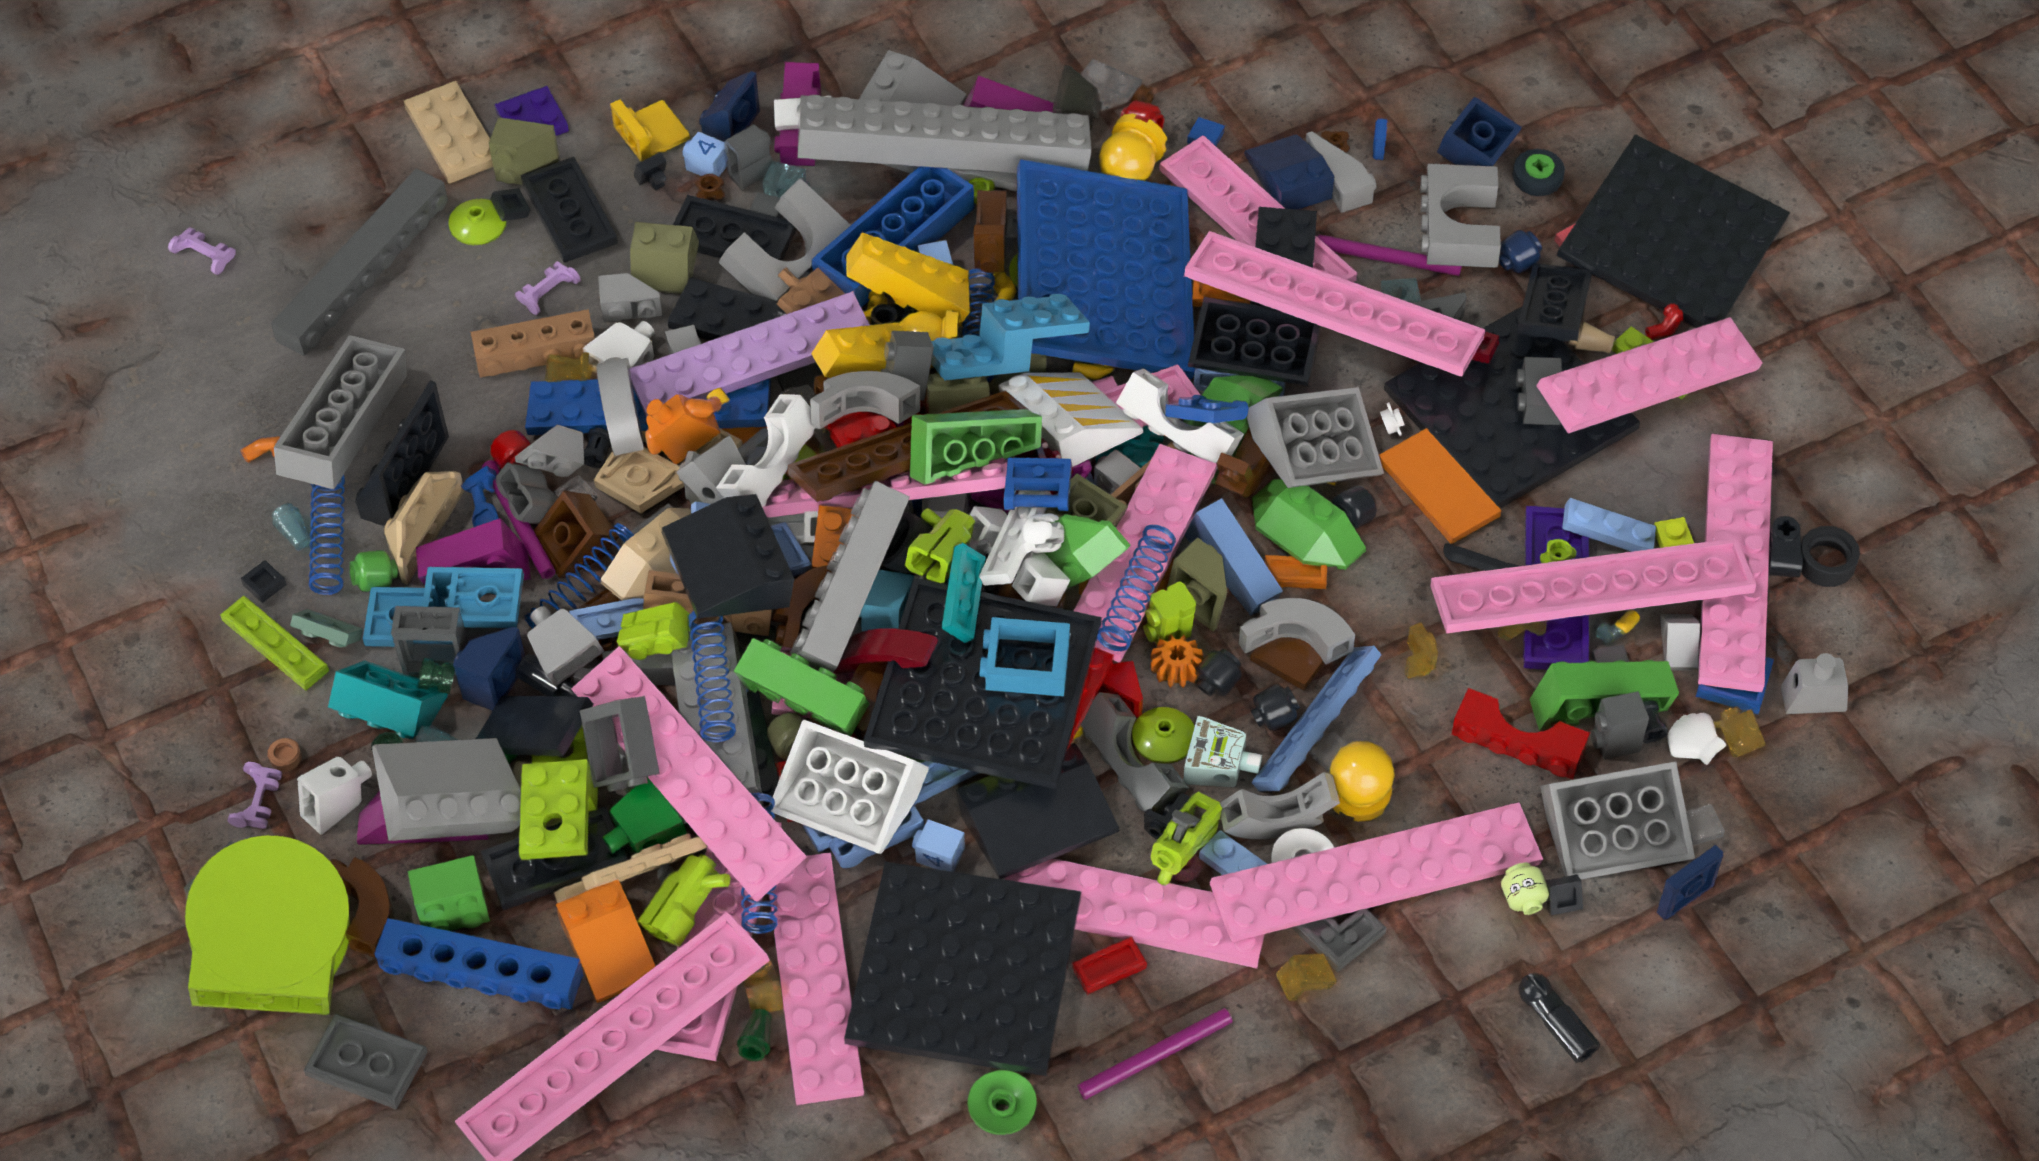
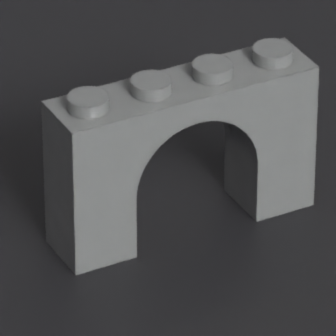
M1428 164L1427 175H1421L1420 193H1425V195L1421 196V212H1426V215L1422 214L1421 232H1426V235L1422 234L1421 252H1427V264L1498 268L1501 247L1500 226L1463 224L1452 220L1444 213L1455 207L1495 208L1498 192V167Z
M801 178L781 196L775 209L801 233L805 242V256L795 261L775 259L768 255L746 233H743L724 252L718 262L753 295L779 301L790 289L778 277L779 273L787 267L798 280L811 274L812 258L851 226Z

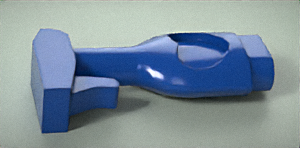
M488 466L467 478L461 485L462 489L471 493L475 504L472 515L473 527L499 519L494 505L486 502L483 491L486 489L489 492H494L493 481L496 479L497 473Z

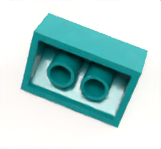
M364 660L336 671L328 708L339 711L338 714L342 717L349 719L360 718L367 721V725L378 729L388 728L396 731L395 734L399 737L412 739L428 731L446 700L449 689Z

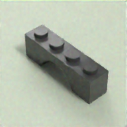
M1100 692L1094 698L1081 723L1084 735L1087 739L1094 742L1101 752L1100 756L1103 761L1110 765L1117 773L1120 784L1134 796L1137 807L1144 813L1147 809L1163 815L1167 804L1170 801L1174 803L1179 794H1184L1189 787L1171 764L1151 763L1145 766L1138 760L1131 744V731L1136 717L1119 694Z

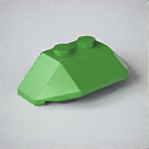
M1253 376L1215 377L1202 396L1209 400L1231 403L1235 400L1245 401L1248 407H1251L1265 398L1278 397L1283 391V387L1268 379ZM1247 417L1243 420L1227 421L1228 424L1244 433L1232 457L1238 451L1249 428ZM1187 419L1183 421L1192 426H1204L1208 423ZM1189 451V452H1186V453H1188V454H1190V455L1196 456V455H1194L1193 453H1191L1190 451ZM1216 469V473L1211 481L1214 485L1220 473L1219 469Z
M1282 479L1270 481L1252 497L1255 529L1302 564L1326 565L1327 567L1337 566V569L1346 570L1366 552L1364 543L1345 512L1308 485L1288 488Z
M1065 514L1055 521L1060 522L1064 526V542L1061 543V548L1054 552L1044 553L1070 579L1066 588L1068 589L1093 578L1131 545L1110 521L1101 520L1097 522L1089 518Z

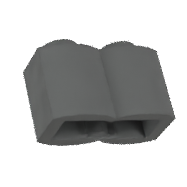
M755 124L725 140L724 144L728 158L727 170L729 176L741 190L770 175L772 170L771 164H773V159L769 153L770 137L765 130H760Z
M507 462L496 476V483L500 493L508 499L511 513L519 521L539 524L557 500L555 494L547 489L545 476L539 469Z

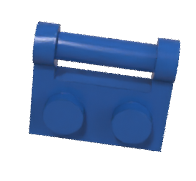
M1193 395L1192 397L1179 398L1178 403L1166 404L1165 416L1208 423H1220L1245 419L1248 415L1249 407L1245 401L1235 400L1231 403L1209 400L1202 395Z
M1008 458L1004 510H1015V507L1058 508V511H1068L1072 471L1071 459ZM1016 490L1059 491L1058 495L1016 494Z

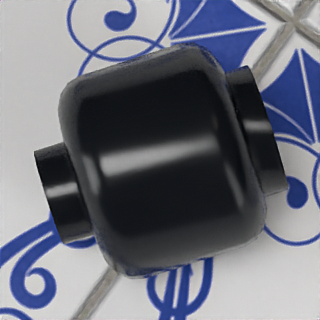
M1362 486L1350 487L1335 495L1332 500L1335 506L1345 512L1355 529L1371 522L1376 516L1377 506L1375 497Z
M1225 649L1209 651L1202 659V662L1195 668L1197 679L1199 680L1196 684L1197 687L1210 697L1214 693L1219 696H1226L1241 679L1242 672L1239 668L1241 662Z
M1274 684L1253 697L1255 708L1250 710L1259 727L1266 725L1270 731H1277L1297 719L1296 710L1300 709V706L1288 686L1283 688L1280 684Z

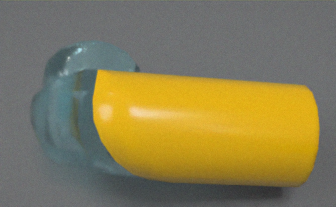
M1628 610L1612 626L1605 622L1601 623L1596 630V637L1602 639L1603 643L1612 644L1630 632L1639 623L1640 615L1635 610Z

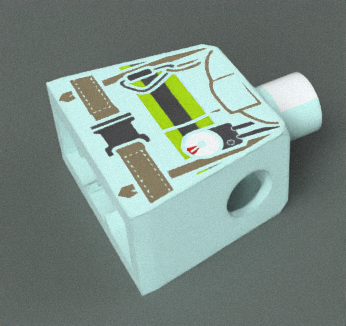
M1198 716L1184 766L1183 781L1187 785L1234 787L1237 784L1240 770L1259 773L1262 755L1245 751L1246 734L1244 732Z

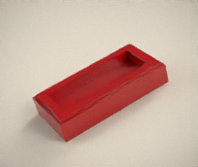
M1131 936L1072 962V969L1088 995L1147 969V962Z

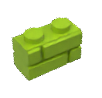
M1179 581L1168 586L1167 591L1162 589L1151 594L1149 609L1145 611L1147 624L1143 626L1144 633L1151 643L1155 642L1157 645L1159 639L1168 642L1170 634L1175 639H1180L1183 634L1186 639L1191 637L1196 601L1184 583Z
M678 602L623 614L622 629L619 630L617 639L618 646L635 660H644L647 656L659 653L670 654L673 650L686 648L689 640L688 632L691 631L688 622L690 614Z

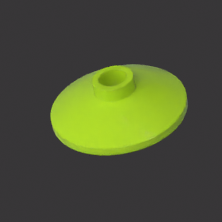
M472 199L461 203L452 211L448 221L452 236L459 242L467 245H483L494 241L503 233L507 221H501L492 201L488 199Z
M1170 707L1153 708L1144 712L1136 720L1132 730V741L1139 754L1147 760L1161 764L1174 763L1188 755L1195 726L1186 714ZM1167 728L1169 731L1163 732L1160 729Z

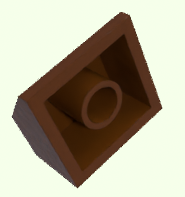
M563 491L534 529V533L556 570L557 576L564 579L566 578V573H576L575 564L585 566L583 556L590 555L594 557L592 547L602 548L601 538L611 539L609 530L613 529V527L590 494ZM612 532L615 541H617L619 536L616 532ZM606 540L603 541L606 549L609 551L613 544ZM594 549L598 559H603L606 554L598 549ZM586 558L589 566L596 563L594 560ZM579 566L577 567L578 571L584 569Z

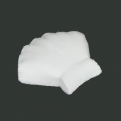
M1707 713L1683 715L1674 723L1667 735L1670 754L1673 757L1700 759L1706 765L1726 746V743L1717 737L1712 717Z

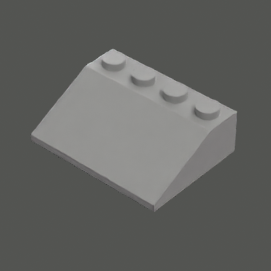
M888 50L859 99L956 106L963 105L967 94L915 58ZM883 164L910 174L919 167Z
M1359 387L1270 397L1249 407L1247 421L1252 438L1288 488L1384 474Z
M497 738L376 744L372 746L388 841L511 833L520 826L521 789Z
M1676 761L1540 786L1546 819L1565 876L1577 874L1580 879L1695 859Z

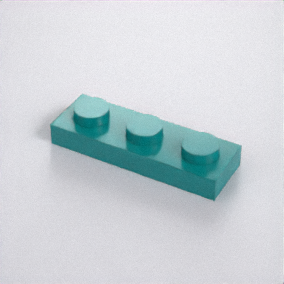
M961 543L954 547L942 629L966 643L974 639L982 581L979 575L985 565L986 557L966 544Z

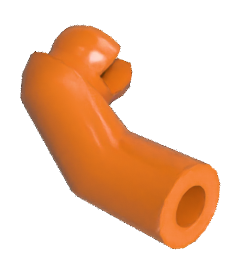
M280 437L260 438L241 449V454L248 463L268 451H271L273 457H275L274 446Z

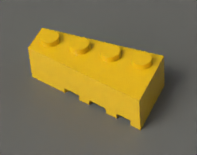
M863 232L846 255L847 277L879 295L883 292L889 294L895 303L903 308L909 305L918 311L935 313L942 319L946 317V310H960L962 323L970 313L969 272L966 269Z

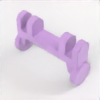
M191 227L180 236H174L170 240L168 249L172 253L192 248L210 257L213 261L211 272L216 275L222 273L225 265L236 254L235 249L228 248L223 243H219L214 247L204 242L205 235L199 231L196 232Z
M558 261L553 264L554 269L549 267L544 271L545 279L534 287L529 284L525 285L522 288L524 293L517 291L515 297L532 314L537 315L540 313L538 306L539 298L558 283L566 281L577 284L581 281L579 274L572 267L567 268Z
M246 762L243 770L255 781L257 786L251 806L243 812L229 815L228 823L240 828L250 826L264 829L268 824L266 819L271 814L269 808L261 806L265 790H278L279 782L277 780L281 779L282 772L277 769L262 767L255 762Z

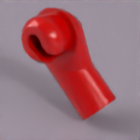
M1667 305L1663 312L1665 316L1663 322L1646 327V337L1653 341L1672 336L1683 320V311L1679 309L1678 305Z

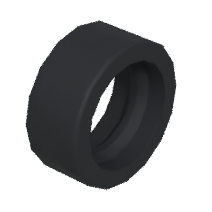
M911 512L903 513L882 565L893 572L911 573L905 566L908 548L920 534L930 533L933 530L932 526Z
M1819 526L1811 529L1801 542L1803 554L1801 573L1812 583L1823 587H1836L1846 583L1854 575L1860 557L1858 543L1851 534L1841 528ZM1817 546L1836 548L1847 559L1846 564L1839 567L1821 565L1813 559L1810 550Z

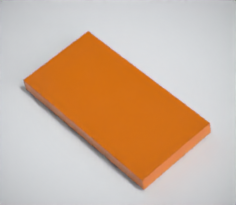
M1428 428L1379 454L1385 471L1450 544H1454L1501 517L1502 510Z

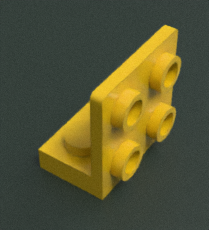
M621 99L610 103L614 128L641 162L659 152L663 153L690 140V133L663 100L637 112H634L631 107L627 108Z

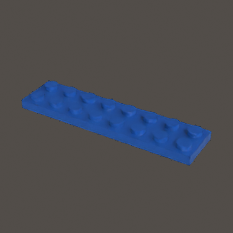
M771 378L726 393L730 401L721 405V409L714 413L719 428L767 427L764 417L770 407ZM598 379L531 382L525 425L527 435H544L556 425L583 433H588L590 429L602 428L608 431ZM633 388L641 430L647 431L646 415Z

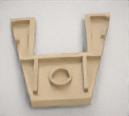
M720 429V434L695 452L701 455L729 435L732 437L737 449L743 445L741 439ZM642 431L643 442L646 441V431ZM645 447L644 450L616 456L611 452L594 479L597 489L639 513H643L684 487L683 481L679 480V475L676 473L680 466L673 464L658 454L652 455Z
M690 833L672 839L661 846L657 844L641 850V852L632 855L630 860L592 872L582 877L583 881L566 886L554 892L557 903L617 879L619 882H622L645 872L658 869L661 865L680 861L687 858L689 854L693 855L707 848V846L699 836L691 839Z

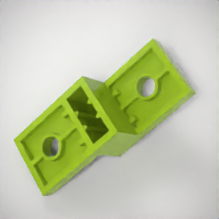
M581 726L570 745L574 750L569 757L532 755V764H522L519 856L522 860L587 855L588 812L597 809L598 787L594 788L583 726ZM560 818L562 825L557 830L549 831L546 829V825L551 819Z

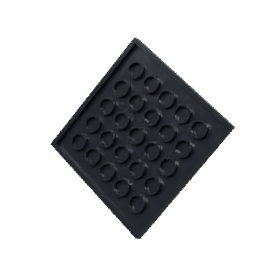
M1635 134L1558 249L1556 256L1581 269L1591 270L1592 275L1662 311H1665L1664 308L1669 304L1678 305L1679 309L1683 311L1682 321L1695 328H1699L1726 319L1787 221L1790 212Z
M1522 306L1482 328L1485 329V332L1499 335V345L1489 364L1471 360L1461 377L1421 362L1384 384V391L1421 431L1427 428L1500 509L1638 430L1640 421L1632 413L1571 433H1567L1561 422L1560 425L1523 424V412L1517 410L1518 393H1522V387L1516 386L1517 369L1523 368L1524 358H1561L1562 372L1584 365V363L1563 341H1559L1556 338L1541 336L1533 338L1525 334H1517Z
M914 577L898 629L926 633L935 636L938 642L926 666L902 668L895 660L888 661L864 737V747L888 750L902 756L1056 789L1097 643L1098 631L1102 625V617L981 592L974 639L964 643L942 629L948 584ZM992 617L1070 623V642L1064 696L986 690V677H980L981 657L987 658L988 649H983V637L985 629L991 630ZM999 639L996 667L1052 672L1055 643Z
M885 862L844 1036L845 1044L1047 1076L1081 902V891Z

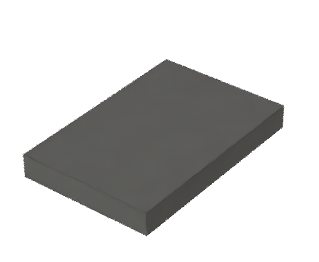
M335 1013L303 1071L305 1076L397 1110L428 1050L426 1046Z

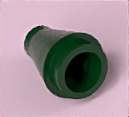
M765 1009L753 1010L750 1020L737 1040L738 1053L746 1060L760 1061L770 1051V1022L772 1015L769 1011Z

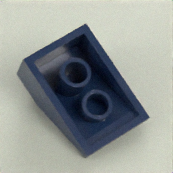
M1297 134L1245 150L1244 155L1265 191L1285 209L1298 210L1332 199L1334 174L1324 157Z

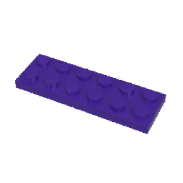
M1526 506L1525 566L1541 564L1540 555L1546 552L1548 541L1555 539L1565 540L1571 547L1575 548L1576 557L1572 559L1589 557V537L1562 529L1565 508ZM1589 615L1524 623L1523 668L1548 670L1552 663L1561 661L1567 663H1585L1589 661Z

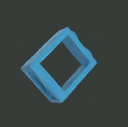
M992 617L991 630L985 629L983 637V649H988L987 658L981 657L980 677H986V690L1064 696L1070 642V623ZM999 639L1055 643L1052 672L996 667Z

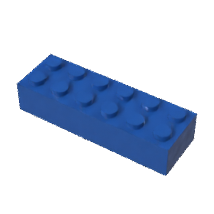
M919 166L812 258V270L814 271L819 268L845 294L853 291L862 308L870 300L868 296L872 290L846 276V255L861 233L879 237L885 241L918 252V245L937 242L974 209V186L948 168Z

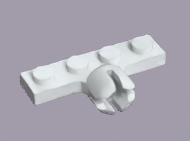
M1019 490L1018 493L1023 495H1051L1050 491ZM1015 507V510H1010L979 575L984 585L1012 583L1027 553L1031 551L1035 553L1054 552L1061 548V543L1064 542V526L1060 522H1055L1059 520V517L1052 513L1044 514L1046 508Z

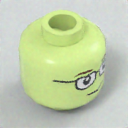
M1519 863L1508 868L1505 871L1506 875L1501 880V887L1510 909L1523 911L1525 915L1540 911L1543 908L1542 904L1549 898V890L1542 871L1535 866H1530L1529 863Z

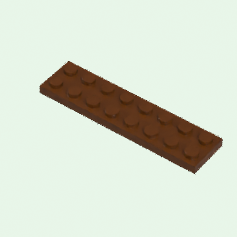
M1005 390L938 414L1029 409ZM912 422L788 464V474L816 502L830 500L834 496L848 491L859 490L862 486L874 483L875 481H885L891 476L910 472Z

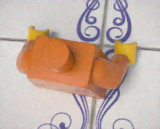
M719 387L710 392L706 397L707 400L689 399L681 394L673 396L665 403L659 399L652 400L646 409L648 413L646 418L648 430L645 435L649 453L657 455L663 451L673 464L677 465L686 458L688 451L695 452L720 434L721 431L714 413L721 409V405L730 401L722 388Z

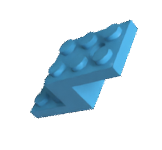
M1052 294L1050 297L1042 298L1028 296L1022 298V300L1012 301L998 299L992 303H983L979 336L965 335L963 338L954 339L936 338L934 341H931L934 347L931 364L944 381L1028 372L1030 369L1033 339L1089 333L1090 322L1066 295Z
M428 567L425 588L371 587L363 634L364 645L395 647L391 634L393 624L391 618L394 616L395 606L459 607L464 627L517 628L524 578L523 570L518 568ZM488 593L496 595L495 599L490 602H482L480 600L483 595ZM413 640L414 644H451V645H453V642H452V641H419V640Z

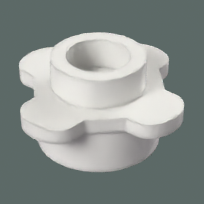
M1388 402L1386 403L1388 409L1381 411L1380 414L1388 434L1397 431L1400 437L1402 433L1399 427L1405 424L1399 409L1392 410Z

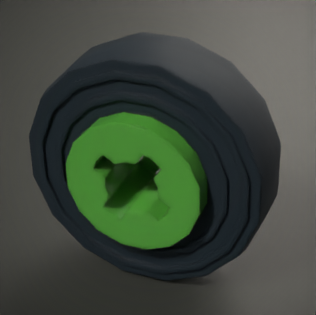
M1531 149L1521 153L1515 160L1512 176L1515 185L1521 191L1529 195L1545 196L1556 192L1560 188L1564 180L1565 167L1563 161L1555 153L1545 149Z

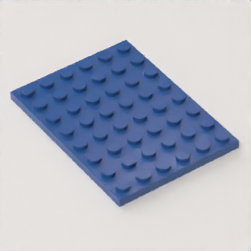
M1020 159L1017 165L1018 300L1028 296L1042 298L1050 297L1052 294L1066 295L1090 322L1089 333L1033 339L1031 353L1137 371L1144 368L1150 373H1155L1178 364L1189 379H1193L1195 368L1188 367L1194 341L1192 281L1184 276L1185 267L1190 261L1187 189Z

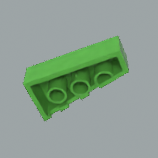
M1027 409L912 415L910 477L926 485L944 476L951 477L975 466L982 467L988 465L990 461L999 458L1006 459L1040 448L1042 416Z
M755 638L751 640L734 669L735 674L746 689L754 693L759 690L766 695V698L776 703H779L782 698L785 700L784 703L793 711L802 715H807L808 711L813 713L811 717L817 722L851 737L870 704L864 695L865 691L861 687L849 681L846 685L836 680L837 676L829 670L820 667L817 671L809 667V661L795 653L788 656L780 652L782 648L768 639H765L763 642Z
M1619 660L1599 663L1596 661H1587L1585 663L1561 661L1550 665L1529 700L1539 731L1550 729L1551 724L1558 723L1559 721L1571 726L1579 725L1580 719L1595 717V713H1598L1601 699L1639 691L1643 702L1656 701L1659 705L1658 712L1667 711L1678 696L1679 691L1669 661L1645 660L1642 662H1626Z

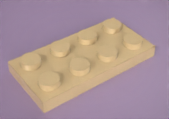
M456 81L404 100L405 109L448 184L493 167L489 148L490 138Z

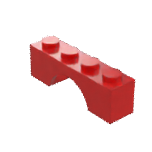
M1468 688L1454 718L1451 735L1457 736L1464 742L1475 743L1489 748V750L1496 754L1511 756L1519 759L1526 765H1535L1550 771L1556 776L1567 777L1573 780L1586 751L1590 732L1560 721L1546 731L1535 733L1521 731L1511 726L1503 718L1497 698Z

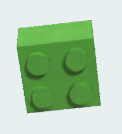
M474 855L408 871L414 905L421 925L453 931L461 928H475L482 923L490 921Z

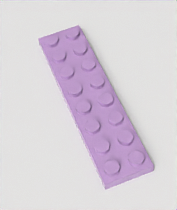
M852 291L630 368L632 386L647 418V406L654 399H659L665 403L673 396L681 394L689 399L707 400V395L716 388H722L726 394L815 363L816 361L811 353L826 330L868 326L869 323Z

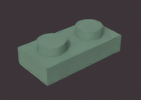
M309 609L293 614L290 624L291 627L300 629L301 634L314 638L320 636L328 639V643L336 647H347L349 644L360 641L363 628Z

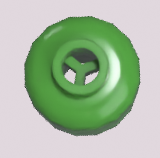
M384 550L360 552L355 556L354 561H350L351 582L353 586L357 585L362 592H370L371 587H391L393 578L398 576L395 560H390L388 553Z

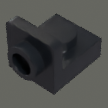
M1180 793L1174 803L1170 801L1167 804L1163 815L1147 809L1144 814V829L1150 836L1158 840L1164 833L1168 823L1172 820L1174 810L1180 811L1191 797Z

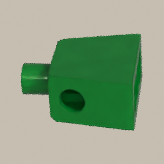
M648 777V783L635 786L610 810L616 828L602 836V839L612 853L629 843L637 854L641 850L657 844L661 846L672 839L687 834L683 820Z

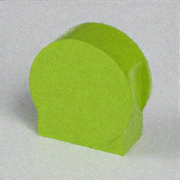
M256 836L243 839L225 847L201 868L191 885L187 897L185 920L192 950L188 990L192 1006L330 1015L333 979L348 949L349 940L346 937V932L350 925L348 896L337 869L315 848L299 840L283 836Z

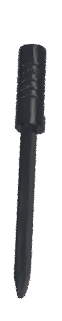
M1445 543L1444 555L1452 562L1485 571L1518 567L1516 564L1507 563L1453 544Z

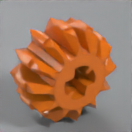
M1170 634L1168 642L1159 639L1157 648H1153L1151 651L1152 662L1150 667L1152 673L1157 674L1156 678L1159 683L1168 680L1170 688L1174 683H1179L1182 688L1185 687L1186 681L1195 683L1197 680L1195 668L1202 662L1204 657L1202 649L1197 648L1196 640L1186 642L1184 634L1180 639H1175Z

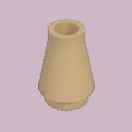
M1583 321L1578 341L1570 340L1568 345L1574 346L1575 350L1610 353L1615 336L1609 335Z

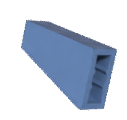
M1221 498L1196 512L1185 533L1186 538L1190 543L1199 538L1206 544L1213 546L1222 555L1226 586L1246 611L1253 615L1260 611L1261 604L1278 599L1283 592L1282 588L1223 499Z

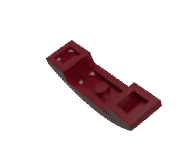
M882 628L863 631L849 638L840 662L833 673H853L860 663L894 660L902 668L923 667L927 665L938 639L926 633L905 629Z

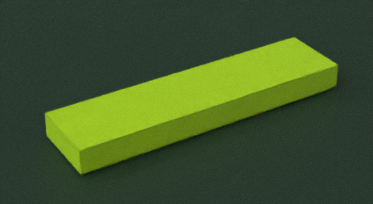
M244 595L220 614L225 624L305 691L329 672L328 665Z

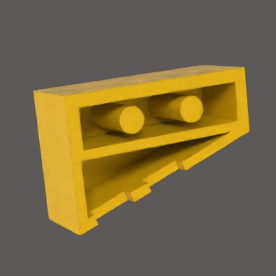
M899 323L829 329L825 331L811 354L823 375L828 378L858 371L881 372V369L886 368L887 361L884 356L886 342H890L892 331L903 330Z

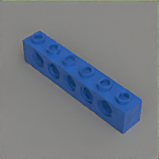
M390 918L386 921L375 950L379 968L388 974L399 975L403 973L412 975L424 982L435 980L445 982L447 985L457 989L464 987L478 989L481 993L490 996L496 994L506 995L518 1002H539L551 1009H560L561 1007L572 1009L583 977L579 958ZM416 950H419V951H420V952H419L418 954H416V955L409 956V954H410L411 952H413V951H416ZM446 957H452L448 962H440ZM477 964H485L480 969H472ZM509 971H517L514 975L504 976ZM540 978H549L546 982L543 983L536 982Z

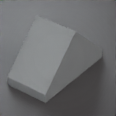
M1661 614L1660 624L1664 661H1669L1671 670L1697 671L1700 623L1692 614Z

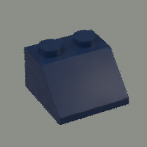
M750 71L728 81L724 88L716 93L713 103L700 116L699 124L703 134L725 142V140L751 125L760 112L756 73Z
M1474 96L1445 133L1437 153L1455 165L1493 167L1519 134L1522 127Z
M511 627L469 640L464 650H460L457 653L453 666L463 700L493 711L500 697L508 695L518 679L515 676L516 668L525 656L518 628Z

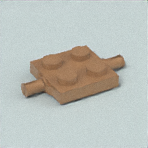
M787 267L778 275L790 287L789 291L777 302V305L786 314L845 294L819 268L815 269L807 277L799 280Z

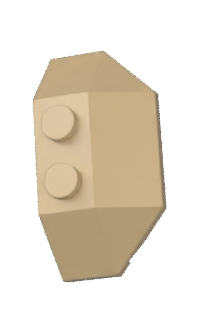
M457 471L425 472L412 486L409 493L401 498L393 519L390 518L387 521L384 535L386 536L392 558L397 565L402 583L408 585L418 569L416 547L435 541L465 490L461 487L463 484L461 473Z
M667 508L627 540L601 578V584L623 601L632 598H644L649 570L677 574L670 562V552L661 530L662 527L691 514V510L689 508Z

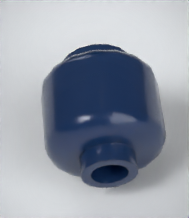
M1517 230L1501 241L1498 262L1506 271L1511 269L1515 273H1523L1540 260L1542 245L1531 231Z

